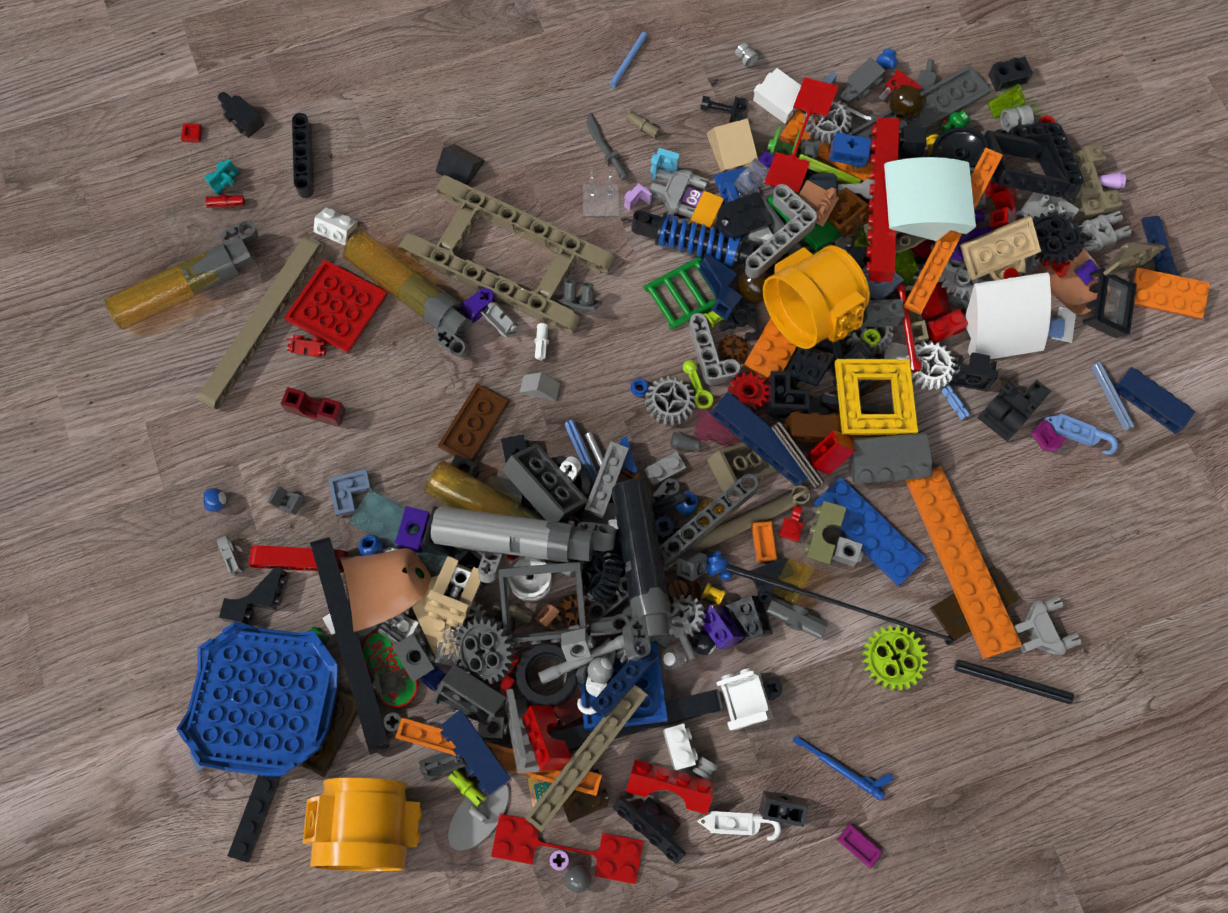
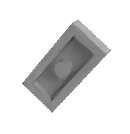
M676 451L644 468L643 472L652 487L686 470V466Z

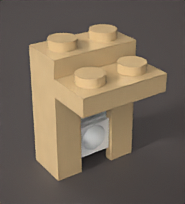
M447 556L433 590H430L428 593V601L424 609L428 613V617L435 620L442 618L447 620L446 624L457 628L458 625H464L482 581L479 579L478 568L473 567V570L459 565L458 560ZM463 574L467 579L463 583H458L455 580L456 576ZM451 584L453 586L451 592H449V596H446ZM463 589V593H462V595H461V597H460V600H459V601L455 600V599H458L457 596H458L460 590Z

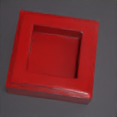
M183 123L182 142L200 143L202 125Z

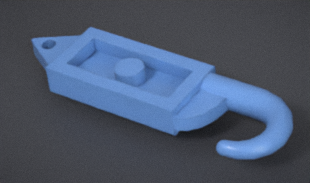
M1061 413L1058 416L1046 417L1044 419L1050 423L1056 434L1084 445L1093 446L1100 439L1109 441L1112 448L1108 451H1102L1105 455H1111L1118 449L1117 439L1110 433L1096 429L1097 427Z

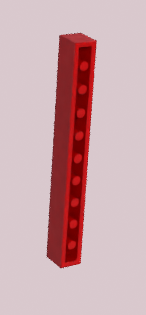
M877 117L876 125H872L871 136H874V139L871 141V150H874V154H871L870 165H873V169H870L869 179L873 180V184H870L869 195H872V199H869L868 210H872V212L868 216V226H871V230H868L867 241L870 242V246H867L866 257H870V262L866 264V273H869V281L892 283L895 273L896 230L889 229L884 164L898 160L899 118Z

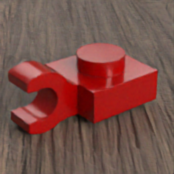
M795 506L790 519L784 518L779 537L798 542L804 524L798 522L802 511L801 507Z

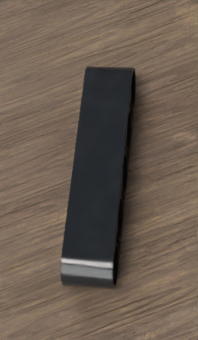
M297 113L292 117L293 179L298 195L302 198H309L314 192L312 128L306 114Z

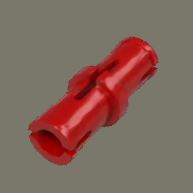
M222 194V196H206L205 198L207 208L223 207L226 209L232 206H245L244 195L227 196V194Z

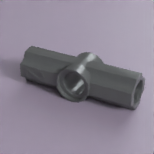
M775 597L772 598L766 610L767 614L784 621L788 627L797 631L802 630L818 639L822 638L827 628V622L810 615L806 609L797 605H790Z
M618 614L614 617L589 619L590 635L592 638L610 635L621 636L623 635V629H617L614 623L622 621L624 624H627L632 620V614Z

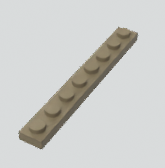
M634 685L606 718H602L528 813L525 819L539 831L543 832L648 695Z

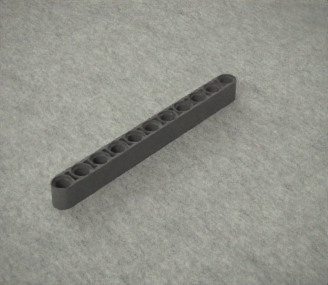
M752 474L744 475L660 546L661 557L664 558V570L758 491V479ZM747 481H751L755 484V486L751 489H748L744 486V484ZM732 494L740 496L737 501H731L729 497ZM721 506L725 511L722 514H716L714 509ZM702 519L710 521L706 527L700 526L699 522ZM689 531L695 534L690 540L684 538V534ZM672 544L679 545V550L677 552H670L669 547ZM626 576L620 579V586H617L616 593H613V595L618 596V601L615 604H609L608 599L607 601H594L590 604L588 615L591 619L610 617L629 601L628 591H625L623 588L625 583H627ZM596 608L603 609L602 615L599 617L593 616V611Z

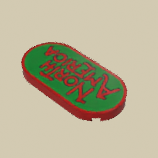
M375 631L365 639L362 645L370 678L379 699L385 705L393 708L406 707L414 700L417 694L418 681L415 680L413 682L392 648L394 644L387 639V636H383L378 631Z

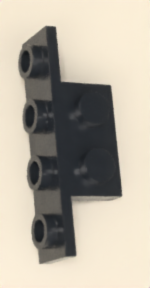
M620 797L613 806L617 814L628 821L636 831L644 835L653 846L661 850L669 860L677 864L685 856L686 852L670 838L681 824L650 797L645 800L638 810L625 798Z

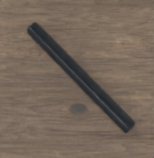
M956 660L954 664V670L1067 704L1073 703L1074 694L962 660Z

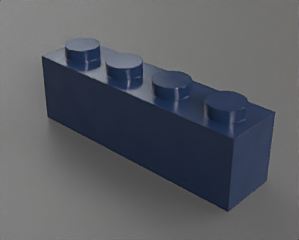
M1130 367L1114 386L1120 396L1174 434L1184 429L1195 413L1188 404L1175 398L1172 393L1165 391L1155 381L1148 379L1141 371Z
M462 710L440 725L443 729L441 731L442 736L447 742L452 741L455 746L453 749L454 753L459 759L464 758L468 764L465 766L466 770L472 777L476 775L480 781L477 785L484 795L488 793L492 796L512 781Z

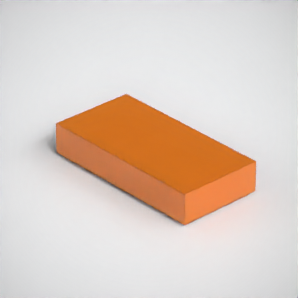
M772 521L752 523L756 562L777 560Z

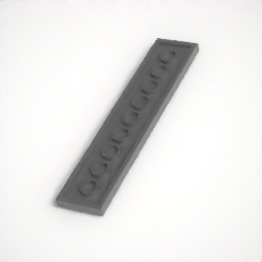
M969 65L919 93L922 97L926 96V104L917 117L905 120L899 119V133H901L904 126L926 127L927 130L943 121L942 119L948 118L951 113L959 112L989 95L991 89ZM891 109L877 116L882 118H897L896 115H894V113L891 111ZM877 117L850 131L847 135L862 136L872 141L874 139V136H871L872 125H876ZM871 144L869 158L866 164L870 162L871 154H874V150H871ZM852 165L855 170L860 168V166Z

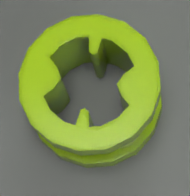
M875 329L866 330L862 336V342L868 343L871 348L875 347L880 340V334ZM869 335H871L872 338H875L873 342H871L870 339H867Z

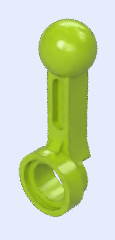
M693 360L685 361L682 368L688 374L694 389V403L697 408L706 410L711 407L713 396L709 391L703 390L696 372V362ZM705 396L708 399V404L701 405L698 402V398Z

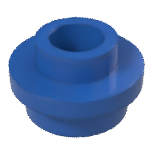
M635 379L630 386L632 394L636 397L645 396L649 388L648 382L644 379ZM641 386L643 390L638 391L636 388Z

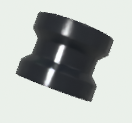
M769 678L764 681L763 685L768 700H774L781 695L782 684L779 680Z

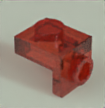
M575 697L553 707L558 724L561 723L563 727L583 717V713L578 709V701Z

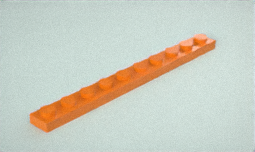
M985 148L971 175L974 210L1003 156L988 148ZM950 230L936 242L903 307L921 315L962 233Z
M401 718L395 736L396 739L457 756L453 751L455 746L452 741L447 742L442 736L441 731L443 729ZM486 742L503 768L518 774L513 749ZM539 769V772L520 774L553 783L561 771H540ZM589 771L575 790L597 796L602 775Z

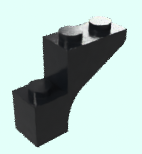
M274 568L246 597L240 599L224 598L219 618L226 622L233 623L235 621L248 625V622L253 618V606L276 611L277 606H280L282 602L281 591L287 584V572L282 568Z

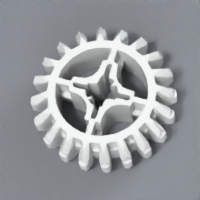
M932 340L928 344L925 341L920 345L916 344V355L919 361L922 362L923 370L922 372L911 373L912 380H915L914 384H921V389L927 386L928 390H932L933 387L936 390L941 386L945 387L947 382L952 380V375L955 372L953 369L955 367V363H953L955 357H950L951 351L945 350L946 345L940 347L939 342L933 345ZM924 354H929V355H931V356H929V357H925V356L920 357L921 355H924ZM931 374H936V375L941 374V376H938V377H931L930 375H931Z

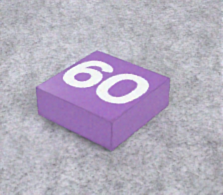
M688 187L681 200L682 204L696 208L703 192Z

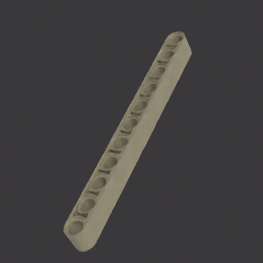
M307 235L301 239L200 391L198 396L200 402L214 409L221 407L318 260L324 248L323 243Z

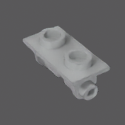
M492 301L488 304V310L481 311L486 320L504 337L517 334L515 332L518 328L517 323L508 314L502 317L505 311L497 303Z

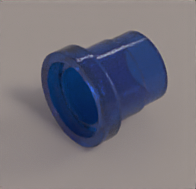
M435 667L420 679L430 690L435 692L445 674L438 667Z

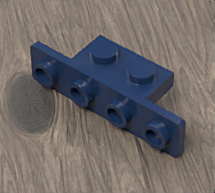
M1160 216L1143 217L1141 222L1147 242L1161 244L1166 247L1153 257L1156 271L1178 276Z
M650 650V653L639 661L629 660L592 701L590 707L606 718L658 659V655Z

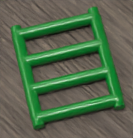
M700 257L643 286L646 292L649 291L669 322L668 327L670 330L690 321L692 315L696 313L703 314L712 309L716 299H713L707 303L686 272L696 267L700 273L699 267L702 263V258ZM678 275L681 276L700 307L693 311L689 309L671 279ZM663 283L684 313V316L676 320L655 289Z

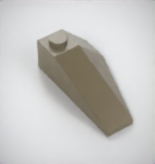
M1127 242L1120 247L1121 251L1114 256L1103 273L1106 276L1134 271L1166 247L1161 244Z

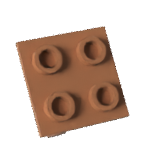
M808 180L798 195L817 213L816 224L822 227L839 199L836 196L835 188L831 187L825 190Z

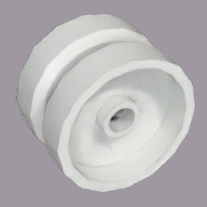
M520 556L511 563L510 567L543 565L546 563L543 559ZM552 573L508 577V582L513 594L518 599L525 602H537L550 592Z

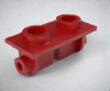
M293 335V338H286V340H291V344L287 345V351L291 353L305 355V348H308L307 355L317 357L326 355V349L323 346L328 345V343L323 342L321 338L311 337V340H304L305 336Z

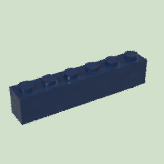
M729 392L725 393L709 414L793 485L799 486L803 484L807 479L806 475L772 428L768 426V423L756 416L750 407L744 406L737 396Z

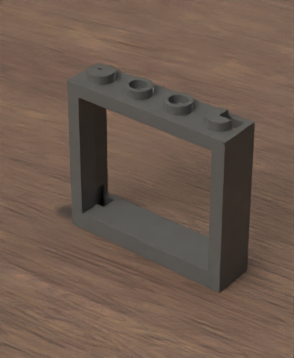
M581 561L498 569L503 628H508L506 635L512 634L508 577L575 571L580 619L579 629L585 628L587 632ZM579 629L512 634L513 636L509 640L510 642H515L516 646L522 645V642L530 641V644H541L543 640L551 639V643L561 642L562 633Z

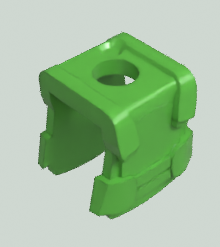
M779 126L774 140L770 139L767 150H771L770 154L773 156L776 152L780 151L791 155L801 131L799 130L795 145L778 141L782 127Z

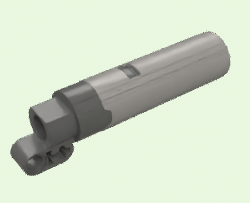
M440 506L433 515L431 538L434 544L566 563H570L571 559L590 562L593 550L611 551L614 549L615 528L611 525L592 522H581L575 527L574 524Z

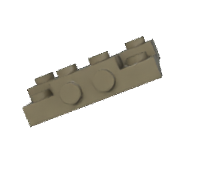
M1102 145L1084 146L1082 150L1074 151V157L1084 178L1079 194L1075 197L1077 207L1080 209L1081 219H1090L1104 213L1119 211L1123 204L1118 190L1104 192L1095 169L1096 165H1102L1106 160Z

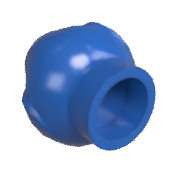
M884 49L883 53L877 57L876 62L884 70H893L898 65L897 53L891 49Z
M715 551L707 555L706 571L710 576H715L716 573H719L723 581H729L733 576V573L725 571L729 560L727 557L722 556L721 551Z

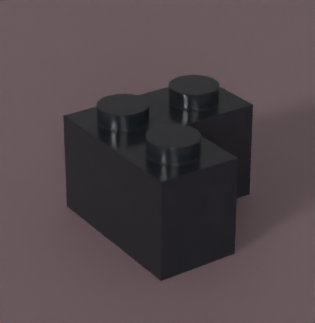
M771 371L768 377V415L789 416L795 411L807 414L809 411V390H790V372Z

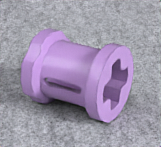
M555 851L550 856V865L555 870H563L569 864V857L564 851ZM557 854H561V857L565 858V862L562 863L561 867H558V864L553 861L557 858Z

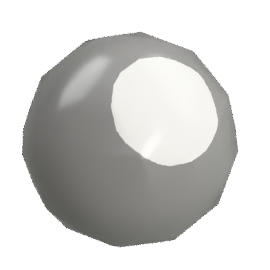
M597 657L590 662L587 672L591 680L601 684L611 679L614 668L607 658Z

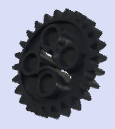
M1048 212L1047 216L1043 213L1040 214V217L1034 216L1033 224L1041 252L1035 254V260L1042 258V263L1047 260L1049 265H1052L1053 261L1057 265H1060L1061 261L1067 264L1068 260L1073 261L1075 256H1079L1084 247L1086 239H1084L1085 233L1081 232L1083 227H1077L1078 221L1072 223L1073 217L1066 219L1065 214L1060 217L1058 212L1054 216L1050 212Z

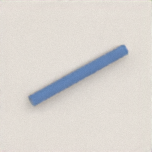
M642 32L609 83L612 88H615L647 38V33Z

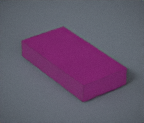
M850 823L836 839L869 869L872 868L883 853L882 850Z

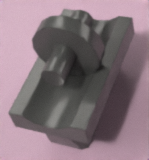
M802 139L799 155L803 154L816 160L820 141L813 142L812 139Z

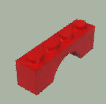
M634 759L626 792L647 797L650 793L657 790L672 791L684 800L686 809L707 815L713 797L715 782Z

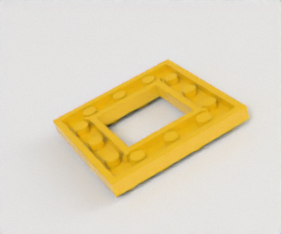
M837 359L835 361L842 434L904 435L918 433L910 359ZM858 380H891L895 414H861Z

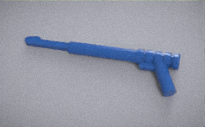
M796 736L793 738V742L799 747L803 746L818 756L819 760L857 784L859 788L867 791L868 794H872L871 796L879 801L885 795V792L880 790V788L893 781L890 773L876 781L867 776L864 778L860 777Z

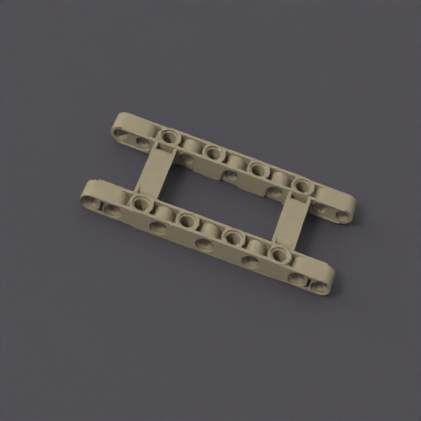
M442 176L435 187V192L442 197L441 199L460 207L437 245L414 234H406L397 249L403 255L477 291L482 288H488L492 291L494 299L565 333L573 334L581 318L573 310L553 300L575 262L595 272L608 273L615 260V256L598 246L449 176ZM480 218L557 253L555 259L551 260L550 267L545 276L541 277V283L536 291L531 290L530 292L520 287L518 283L501 275L497 276L488 272L486 268L472 261H465L457 257ZM504 289H508V290H509V291H507V292H501V291L504 290ZM535 305H541L539 308H534Z

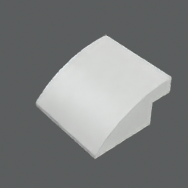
M1049 273L974 284L965 316L968 322L966 329L971 337L968 348L969 355L974 352L989 355L990 359L1044 351L1051 315Z

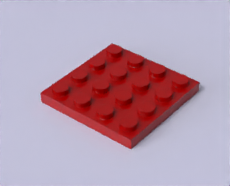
M324 259L284 319L286 322L317 338L323 339L324 342L349 354L388 294L377 286Z

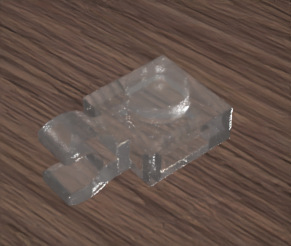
M444 629V642H439L435 663L450 666L457 665L460 646L455 644L458 630Z

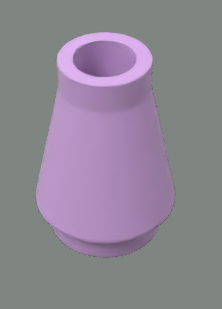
M1116 172L1098 175L1103 187L1117 190L1125 187L1126 174Z

